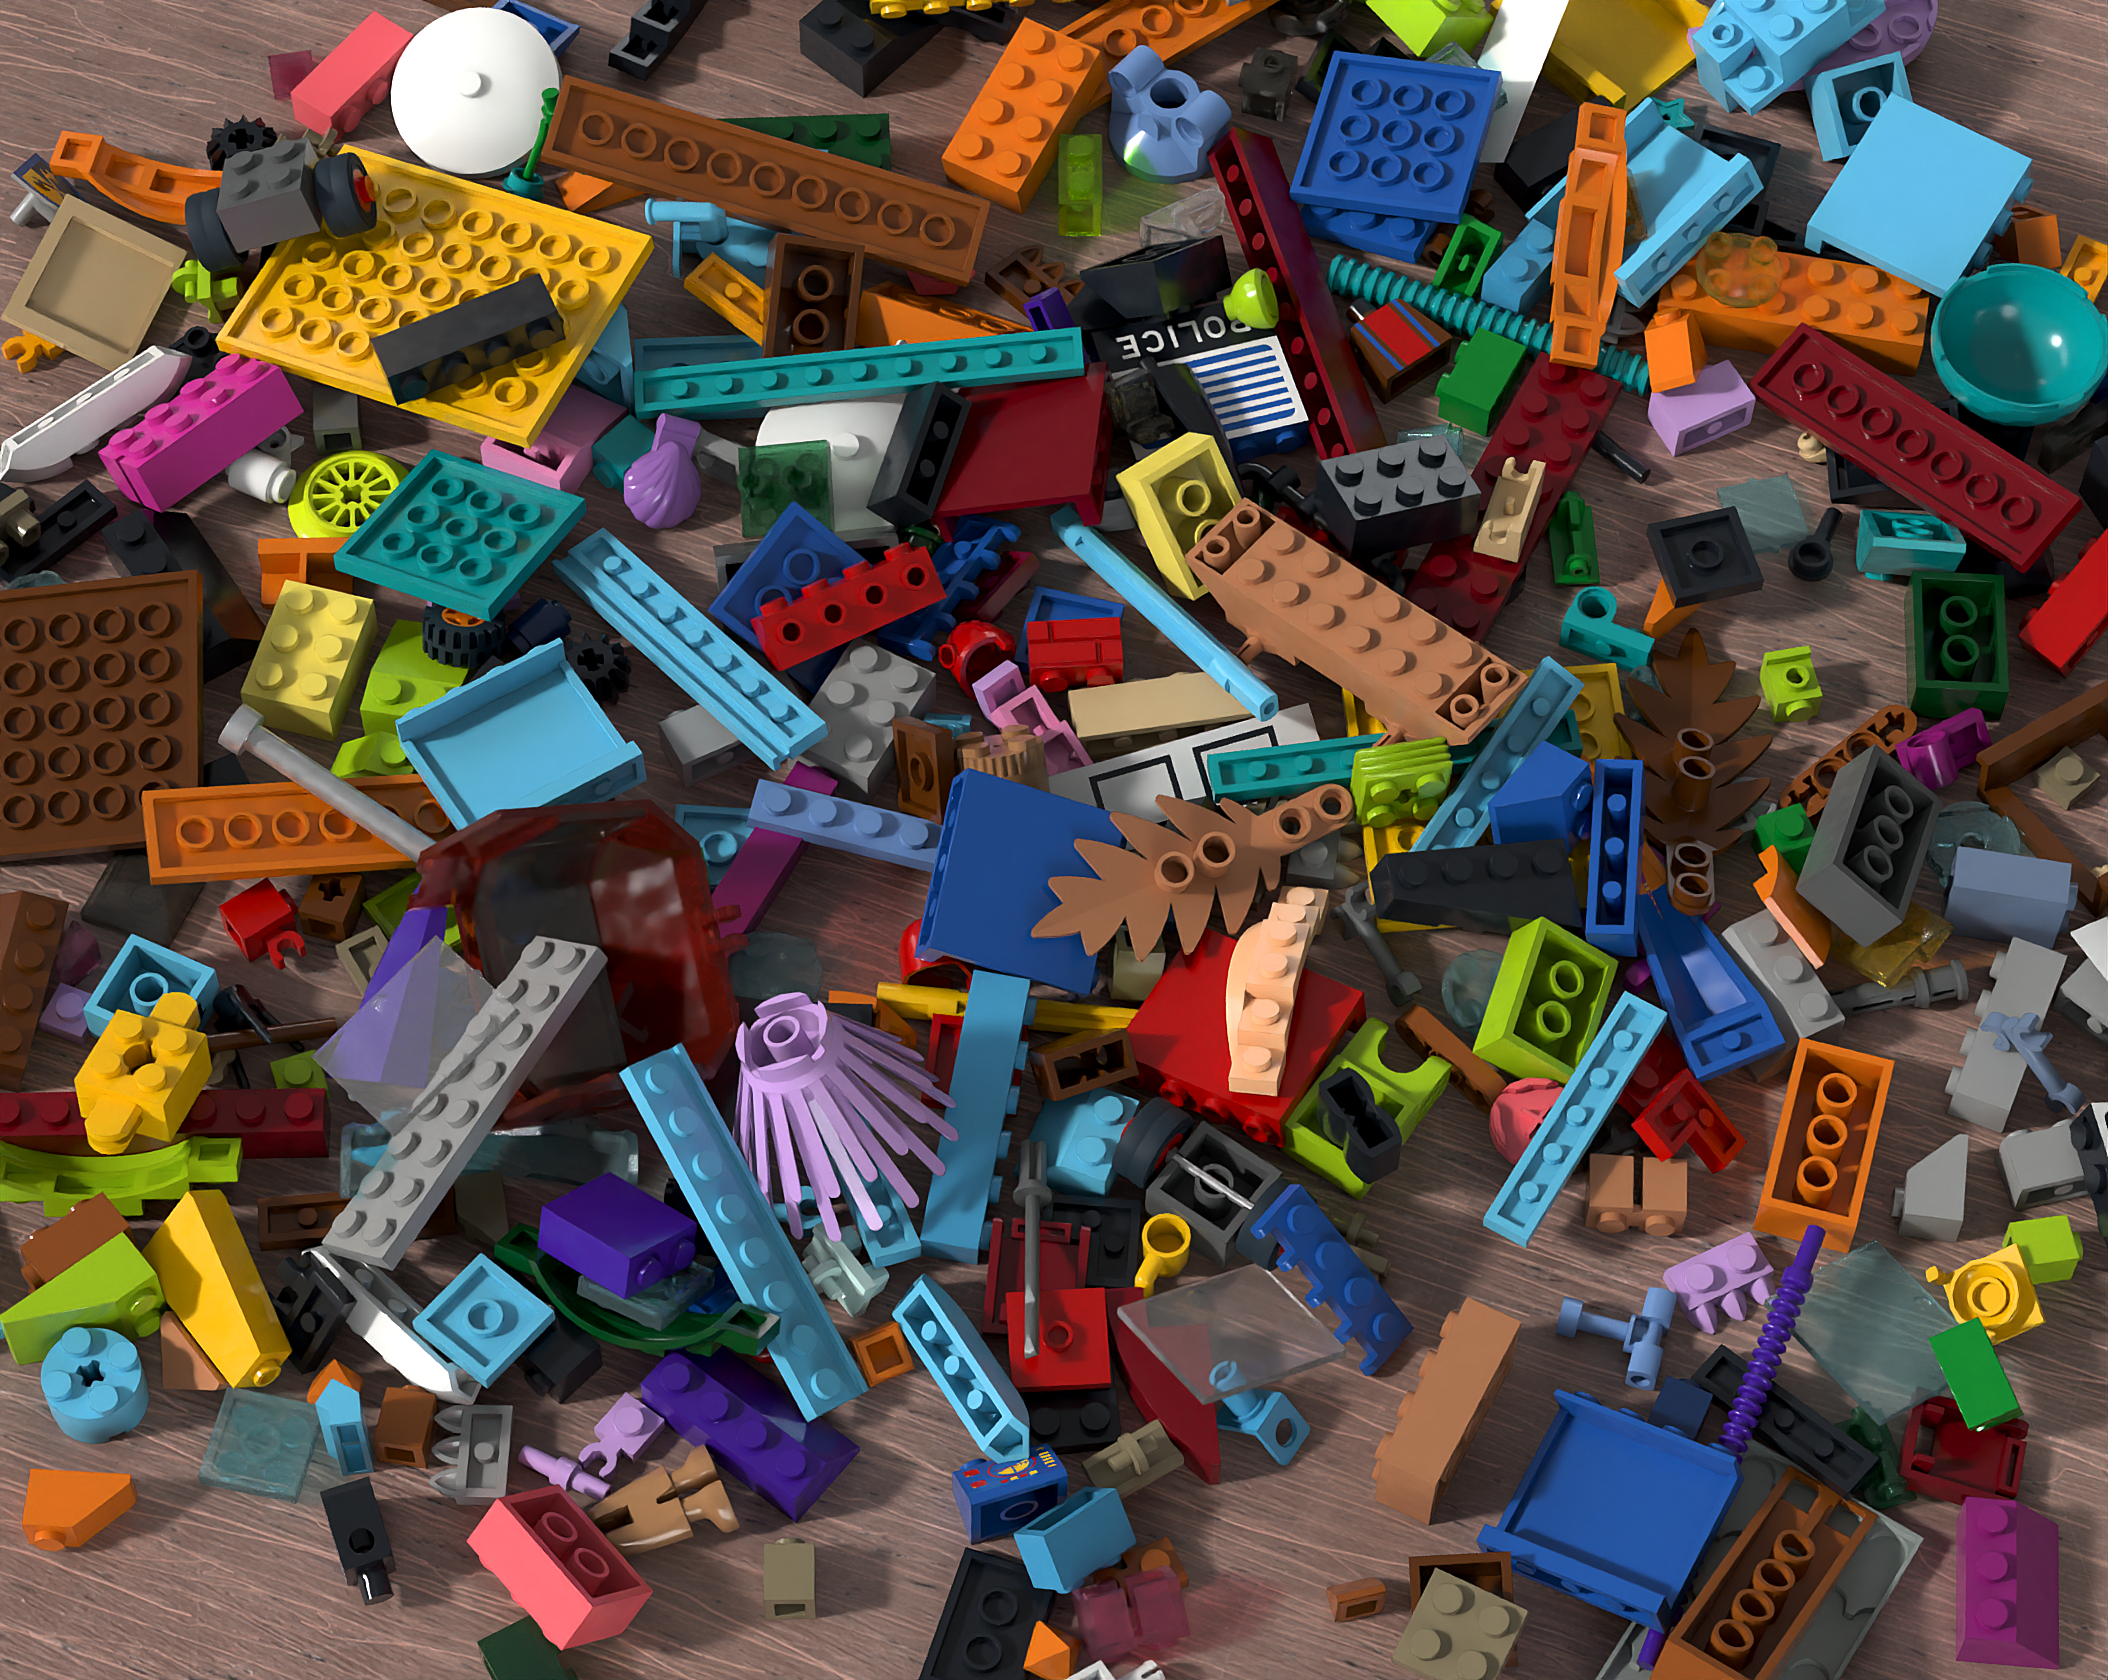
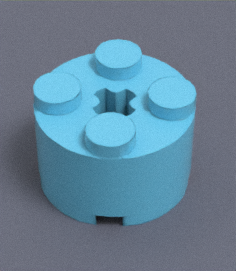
M71 1328L51 1348L43 1362L41 1385L53 1418L69 1437L91 1444L110 1441L109 1437L118 1435L123 1431L126 1434L134 1429L143 1418L149 1403L147 1379L137 1349L121 1334L104 1328Z

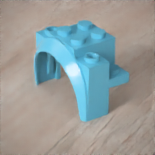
M1716 0L1708 12L1702 28L1691 36L1696 55L1699 83L1728 113L1741 105L1751 116H1754L1886 10L1885 2L1883 0ZM1755 47L1756 54L1747 62H1745L1749 54Z

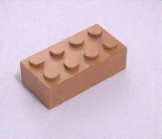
M1468 1296L1459 1312L1453 1309L1449 1312L1439 1336L1443 1339L1437 1352L1429 1350L1421 1365L1418 1377L1422 1379L1416 1392L1408 1390L1400 1404L1396 1415L1400 1420L1394 1434L1386 1431L1376 1450L1374 1458L1378 1461L1371 1476L1372 1479L1377 1481L1374 1500L1426 1525L1430 1524L1513 1365L1521 1321Z

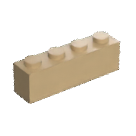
M1178 672L1169 677L1149 680L1134 678L1120 684L1092 688L1086 685L1078 690L1068 691V720L1070 728L1091 760L1130 754L1256 718L1206 672L1192 674L1189 672Z

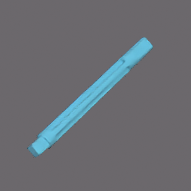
M1068 505L1050 516L1052 531L1064 541L1066 546L1258 720L1266 722L1279 711L1278 695L1093 526H1084L1080 516Z

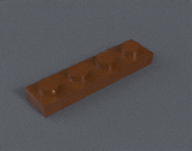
M454 1184L450 1187L416 1238L457 1234ZM358 1190L258 1199V1232L261 1251L323 1245L321 1242L332 1228L335 1218L344 1211Z

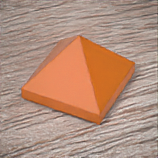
M334 1359L313 1378L307 1395V1402L315 1404L332 1378L361 1394L363 1378Z
M1038 1621L1034 1628L1023 1669L1046 1680H1065L1073 1674L1082 1641L1042 1621Z

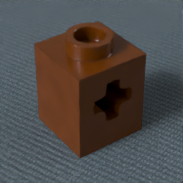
M356 872L314 874L298 910L303 934L338 944L351 938L363 911V903L367 901L363 876L358 875Z

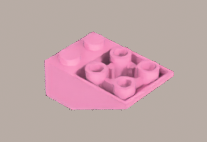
M570 384L531 449L487 436L480 446L482 463L484 466L574 495L593 467L591 446L627 416L629 410L624 406Z

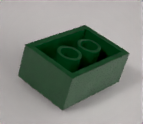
M1912 571L1904 598L1908 709L1916 717L1951 718L1973 707L1982 711L1984 720L2000 721L2009 694L2004 575Z

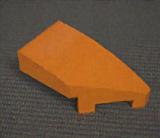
M829 990L828 1003L873 1004V1027L902 1039L895 1043L909 1049H917V1033L880 999L865 994Z

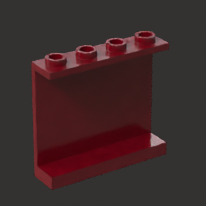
M1107 361L1084 364V376L963 387L958 390L957 394L971 402L972 405L932 518H930L931 524L938 526L945 543L954 541L956 521L959 515L1074 502L1084 526L1102 524L1118 400V389Z

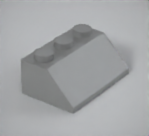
M1768 908L1730 925L1717 937V940L1766 1001L1786 1042L1784 1050L1745 1065V1068L1756 1084L1792 1067L1800 1037L1838 1046L1846 1018L1795 942Z

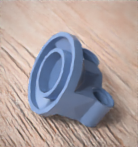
M1145 45L1137 46L1109 71L1107 76L1112 88L1107 140L1113 157L1128 173L1148 182L1173 185L1196 180L1212 170L1207 152L1227 134V123L1232 117L1231 110L1225 100L1217 93L1210 90H1200L1198 84L1189 75L1178 70L1166 69L1161 58L1151 48Z

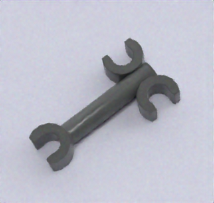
M1364 881L1346 890V902L1332 908L1330 917L1332 920L1339 917L1343 919L1346 925V932L1343 933L1342 937L1345 941L1360 935L1387 979L1386 989L1391 1002L1396 1007H1400L1414 999L1412 994L1419 992L1422 987L1418 978L1411 971H1404L1371 919V917L1377 915L1375 904L1370 905L1366 899L1365 892L1369 888V884L1367 881Z

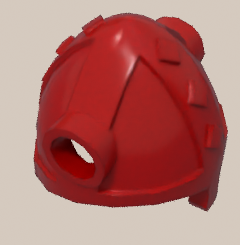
M980 620L964 621L952 630L947 643L939 648L938 656L942 666L950 669L960 689L973 701L978 702L972 685L1004 661L1008 660L1014 664L1016 644L1014 637L1009 632L996 627L992 623L980 622ZM996 644L1001 648V653L997 650Z

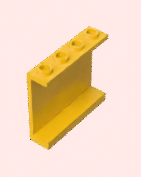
M1494 0L1490 3L1489 14L1494 19H1496L1503 0ZM1569 0L1540 74L1580 106L1584 102H1589L1602 95L1612 107L1627 110V117L1647 97H1652L1696 62V56L1687 42L1688 28L1702 26L1710 8L1700 4L1697 0ZM1492 23V25L1490 26V28L1488 29V32H1489V33H1490V31H1491V28H1492V26H1493V23Z

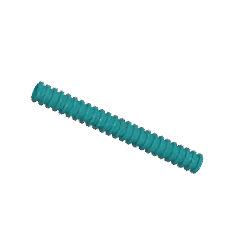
M1338 254L1331 262L1326 276V283L1331 293L1336 289L1339 290L1340 296L1346 297L1348 294H1351L1352 299L1355 301L1359 298H1366L1371 304L1377 303L1379 309L1393 299H1402L1437 325H1442V328L1447 332L1452 328L1455 329L1456 335L1461 336L1463 333H1467L1468 338L1471 339L1479 326L1527 346L1525 358L1530 354L1533 355V360L1535 361L1540 351L1550 355L1553 329L1549 323L1541 326L1537 319L1533 318L1529 322L1526 321L1525 315L1520 314L1518 317H1514L1513 312L1510 310L1502 313L1498 306L1494 305L1490 309L1487 308L1486 302L1481 301L1479 304H1475L1474 299L1471 297L1463 300L1459 293L1455 292L1451 296L1448 295L1447 289L1442 288L1440 291H1436L1435 285L1429 284L1427 287H1424L1420 280H1415L1412 283L1409 282L1408 276L1403 275L1400 279L1397 278L1396 272L1390 271L1388 274H1385L1384 269L1381 267L1373 270L1369 263L1365 262L1361 266L1358 265L1357 259L1352 258L1350 261H1346L1345 256L1342 254ZM1600 341L1597 366L1592 370H1588L1621 382L1622 386H1625L1626 392L1630 393L1634 389L1638 391V396L1644 397L1651 389L1648 361L1643 360V355L1638 353L1634 357L1630 355V350L1624 349L1622 352L1617 351V346L1611 345L1607 348L1604 347V342Z

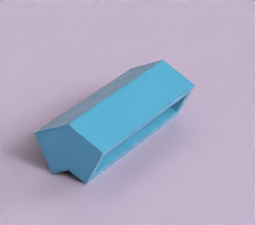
M332 1378L315 1403L328 1455L339 1460L343 1476L374 1472L372 1443L360 1394Z

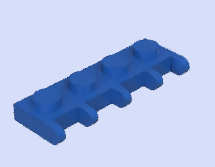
M977 514L962 515L956 524L954 541L943 542L931 558L947 598L882 626L876 635L879 647L917 659L931 661L937 653L936 648L930 643L938 631L952 632L957 625L956 619L950 615L961 599L967 601H974L976 599L979 589L973 584L974 580L983 568L989 570H996L1002 560L995 553L996 549L1003 540L1012 543L1016 542L1021 535V530L1012 523Z
M1290 1184L1251 1227L1250 1231L1256 1239H1262L1271 1232L1283 1247L1285 1252L1276 1261L1282 1272H1287L1297 1265L1314 1286L1305 1297V1301L1309 1306L1316 1308L1325 1301L1341 1320V1325L1333 1334L1340 1344H1344L1354 1337L1368 1354L1359 1365L1360 1370L1365 1376L1375 1373L1414 1329L1301 1184Z

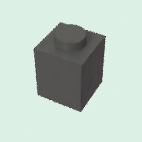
M329 385L312 386L313 432L318 456L332 455L344 451L363 450L359 395Z

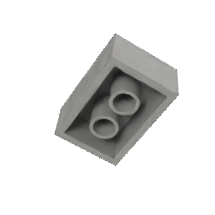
M859 637L853 639L808 706L826 722L828 735L793 760L788 757V769L792 770L797 761L809 767H820L826 770L834 780L839 782L837 792L862 804L870 805L895 767L892 719L911 716L924 721L925 714L930 713L936 704V673Z

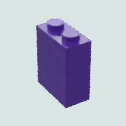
M608 1172L542 1206L538 1248L626 1300L692 1264L695 1254L694 1243L697 1222L612 1172Z

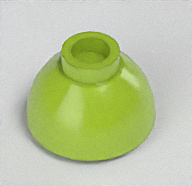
M1257 267L1246 272L1235 283L1231 294L1223 296L1225 312L1230 321L1238 319L1245 325L1255 329H1270L1276 326L1279 319L1277 298L1269 276L1262 269Z

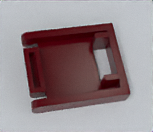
M993 1217L981 1333L984 1336L1008 1338L1006 1293L1025 1292V1219L1013 1218L1011 1239L1002 1238L1005 1228L1004 1218ZM1040 1221L1039 1291L1086 1288L1091 1226L1081 1225L1079 1245H1070L1071 1223Z
M1916 1389L1909 1402L1893 1486L1960 1506L1963 1505L1966 1497L2013 1501L2018 1494L2027 1442L2022 1441V1439H2025L2028 1434L2029 1424L2024 1420L2014 1418L1983 1432L1977 1433L1976 1429L1970 1431L1956 1400ZM1919 1425L1935 1429L1930 1456L1917 1453L1914 1456Z

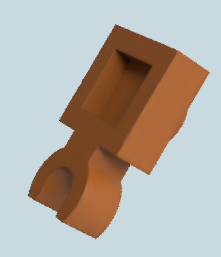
M1168 1536L1123 1554L1121 1559L1124 1567L1123 1570L1105 1568L1093 1576L1095 1589L1107 1584L1114 1585L1118 1589L1116 1594L1104 1599L1106 1611H1116L1126 1604L1128 1596L1137 1593L1143 1606L1188 1587L1189 1578Z

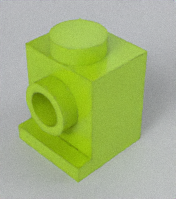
M1809 645L1766 652L1764 654L1759 679L1774 723L1788 720L1790 722H1802L1812 716H1817L1819 713L1823 695L1810 658L1811 650Z

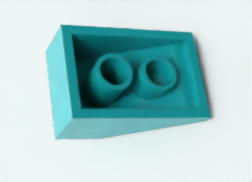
M1861 509L1855 563L1859 572H1866L1865 577L1869 579L1887 581L1893 579V574L1911 576L1912 571L1954 573L1965 555L1966 542L1959 529L1944 523L1933 515Z

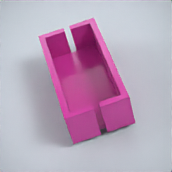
M237 353L230 354L222 358L216 364V369L203 379H195L184 385L180 390L181 394L169 403L160 404L150 409L145 414V419L135 427L122 430L113 435L109 440V445L99 451L98 454L122 496L139 504L143 502L144 506L163 513L303 413L304 410L280 367L264 361L259 362L256 358H241Z

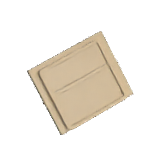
M66 194L7 304L1 319L113 372L136 356L172 286V276L175 271L180 269L188 251L72 195Z

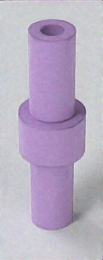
M528 1444L520 1451L518 1456L519 1463L548 1476L550 1484H559L567 1492L574 1489L599 1502L613 1493V1485L582 1471V1465L564 1456L557 1459Z

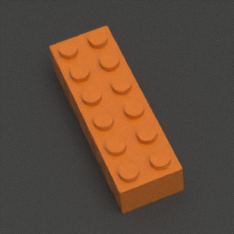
M1708 241L1660 288L1656 313L1671 307H1679L1680 312L1694 309L1704 344L1771 355L1778 350L1800 323L1803 322L1881 372L1915 377L1924 345L1930 292L1875 266Z

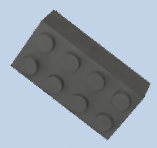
M1876 744L1872 745L1837 771L1795 890L1809 904L1815 906L1832 920L1845 934L1851 936L1862 947L1866 948L1903 923L1943 801Z

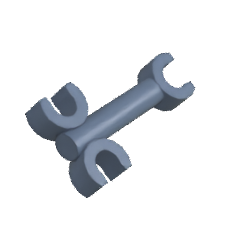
M1999 1012L1990 1013L1980 1026V1029L1984 1032L1990 1031L1998 1035V1038L1993 1043L1994 1048L2000 1051H2007L2014 1044L2048 1091L2044 1100L2049 1109L2054 1113H2059L2062 1107L2066 1105L2072 1114H2076L2086 1101L2085 1095L2075 1085L2063 1081L2042 1052L2053 1035L2050 1032H2040L2034 1028L2040 1017L2034 1013H2025L2019 1020L2018 1017L2009 1018Z

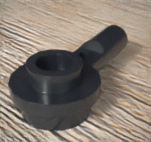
M1833 507L1827 508L1814 535L1806 536L1805 540L1800 541L1790 551L1788 567L1797 578L1815 582L1827 578L1831 573L1834 560L1830 553V541L1843 517L1840 510Z

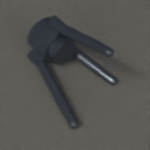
M236 984L225 988L215 997L212 1004L214 1011L219 1016V1019L214 1023L218 1033L253 1028L257 1035L269 1045L273 1043L274 1038L260 1020L268 1026L282 1024L267 1011L260 999H253L243 985ZM300 1041L288 1042L297 1052H303L305 1049L304 1044ZM234 1050L236 1057L231 1066L239 1089H250L238 1050Z

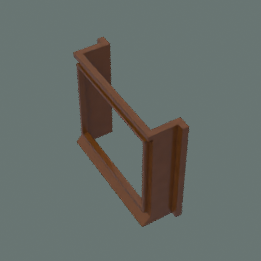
M2107 680L1976 755V761L1981 765L1976 795L2037 858L2072 864L2070 882L2078 883L2077 899L2096 918L2108 906V872L2097 879L2007 786L2046 764L2066 746L2072 749L2098 733L2108 741Z

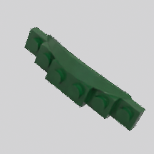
M520 1222L495 1244L493 1261L509 1266L519 1273L535 1276L536 1294L549 1298L566 1317L580 1328L595 1337L615 1345L639 1349L644 1353L665 1357L671 1350L686 1349L694 1354L711 1357L722 1345H725L738 1353L757 1357L780 1331V1316L736 1301L725 1313L706 1314L666 1309L646 1303L632 1296L624 1300L539 1249L540 1230Z

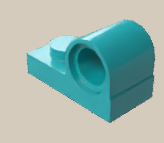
M1592 586L1579 591L1563 619L1559 646L1604 663H1616L1617 668L1644 677L1651 662L1650 657L1655 639L1646 636L1638 629L1625 628L1614 624L1617 601L1614 595L1607 589ZM1587 615H1594L1599 618H1591Z

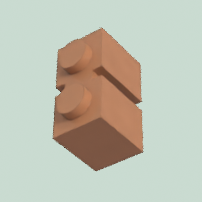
M1590 1154L1585 1174L1586 1228H1597L1604 1233H1619L1628 1230L1629 1226H1638V1231H1646L1653 1236H1668L1673 1233H1682L1687 1214L1686 1159L1669 1158L1660 1162L1658 1158L1643 1157L1642 1174H1639L1637 1205L1633 1204L1634 1156Z

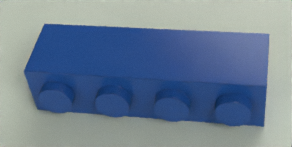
M1595 760L1585 934L1587 943L1609 956L1637 957L1647 787L1643 760Z

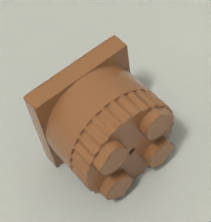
M1028 725L1006 726L1001 729L1002 734L983 737L982 732H967L955 737L957 746V759L954 761L955 777L967 768H971L1050 793L1043 740L1040 736L1030 734Z

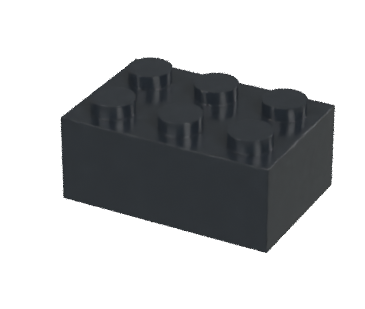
M1444 434L1319 461L1313 502L1349 560L1353 561L1475 533L1482 493Z

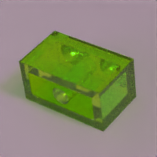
M1059 134L1058 236H1101L1102 134Z

